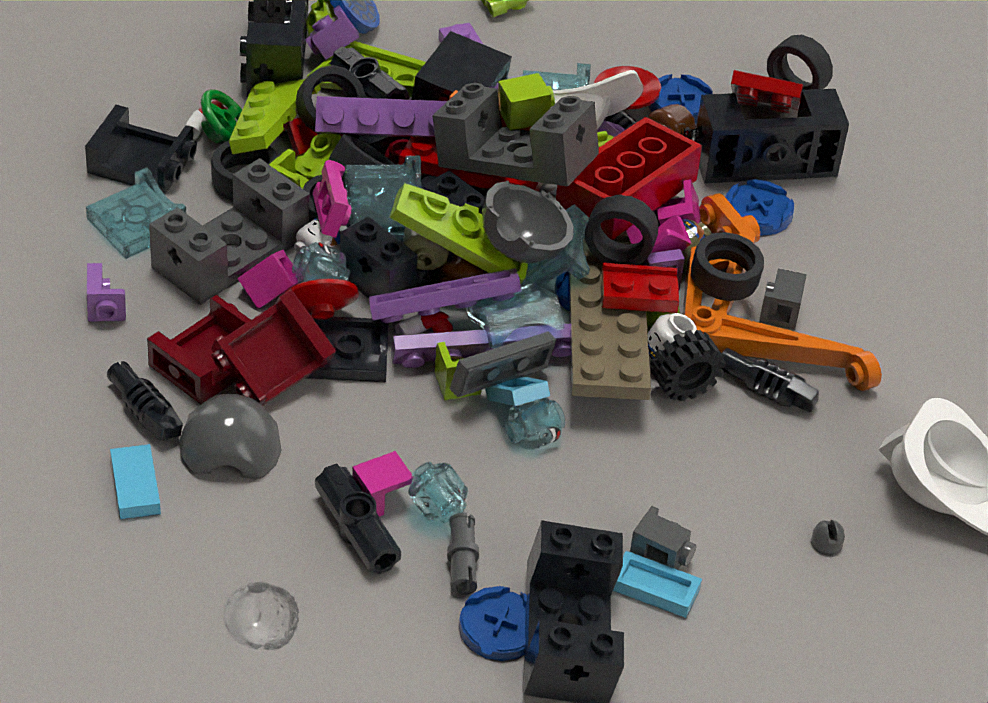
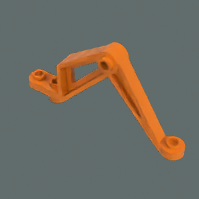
M721 193L709 195L702 199L701 206L699 207L700 220L712 233L726 232L738 234L751 240L754 244L759 241L760 227L752 215L742 217ZM696 246L691 247L685 279L683 315L695 323L697 330H701L703 334L706 332L721 353L726 348H729L748 357L845 368L849 383L860 391L877 387L880 384L882 378L880 364L870 351L731 316L729 312L734 301L715 298L711 308L701 306L703 291L695 285L691 277V264ZM715 259L708 261L715 269L727 268L726 273L741 274L746 272L739 264L730 260Z

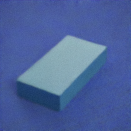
M523 376L485 388L487 400L513 406L550 396L547 381Z
M150 444L110 449L120 519L161 514Z
M625 551L623 567L613 591L687 618L700 591L702 579Z

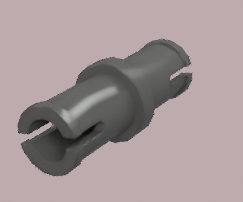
M462 512L452 515L449 519L451 544L447 548V559L451 563V590L456 593L459 584V594L467 595L475 592L477 589L476 562L479 559V547L475 544V518L470 514L467 524V513Z

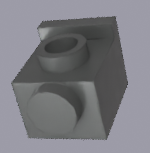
M778 268L775 283L767 282L759 323L795 330L807 274Z
M651 506L633 531L630 552L677 570L681 565L688 566L696 551V544L690 542L691 531L676 522L659 516V509Z

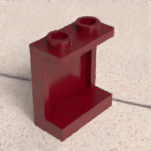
M292 289L281 295L276 304L226 337L221 335L216 338L211 348L214 352L211 356L215 365L222 373L228 371L235 381L234 389L236 393L250 397L262 404V406H265L329 363L336 353L333 345Z
M215 295L210 298L209 314L171 340L160 331L147 338L148 365L201 405L235 382L228 371L222 373L215 365L211 356L214 353L211 349L214 340L221 335L226 337L251 319L241 313L235 305L227 303L221 297Z

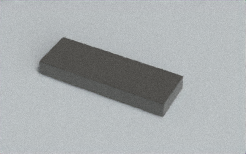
M548 331L458 361L450 390L457 397H461L545 369L548 366L556 339Z

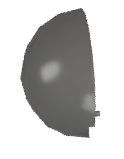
M509 181L493 185L487 191L483 203L482 220L487 239L497 251L516 262L531 264L555 258L573 239L574 226L569 214L556 199L550 196L549 192L546 193L543 190L538 192L526 186L509 184Z
M222 394L212 397L189 414L179 439L181 456L195 473L211 474L214 468L229 465L239 469L243 477L260 479L277 465L282 451L277 422L262 404L250 397L238 394Z

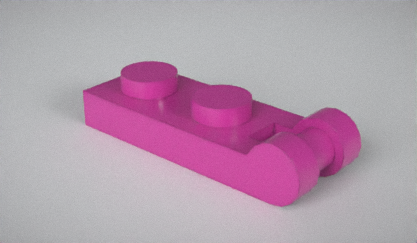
M327 160L321 171L322 181L316 183L313 197L322 234L336 238L340 226H346L349 221L351 205L348 204L347 189H344L342 181L345 167L338 162Z

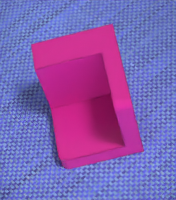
M691 179L683 181L685 197L670 199L663 204V207L657 208L660 225L673 215L681 217L682 220H693L697 224L701 222L699 199Z
M673 215L658 227V236L651 253L681 249L682 252L692 244L681 217ZM635 225L626 230L631 244L639 243L642 240L643 236Z
M284 250L271 254L237 278L258 308L263 307L289 288L303 281Z
M396 451L352 466V477L362 492L370 494L375 499L376 513L379 517L384 515L385 494L410 485L413 482V475Z

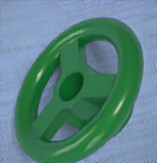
M216 89L207 90L202 94L200 101L205 117L201 122L202 129L213 142H227L230 140L236 126V119L238 121L242 108L227 94ZM211 100L219 101L228 109H220Z

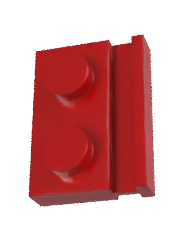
M603 263L602 308L678 313L679 288L677 268Z

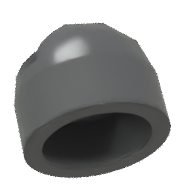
M835 520L820 521L812 533L811 544L813 548L825 555H833L840 552L845 539L844 529ZM829 534L833 535L834 540H829Z

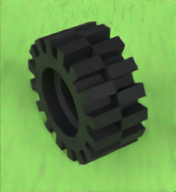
M691 330L685 331L684 337L677 334L673 336L675 341L669 343L668 340L662 345L665 349L663 351L658 349L654 354L657 359L651 360V366L653 367L651 368V373L667 397L669 396L674 401L676 398L679 401H685L687 395L690 399L697 398L696 393L699 391L702 394L708 391L706 387L709 384L714 386L717 383L715 377L722 376L724 371L721 368H724L726 364L723 360L725 359L706 332L703 334L701 330H696L693 334Z

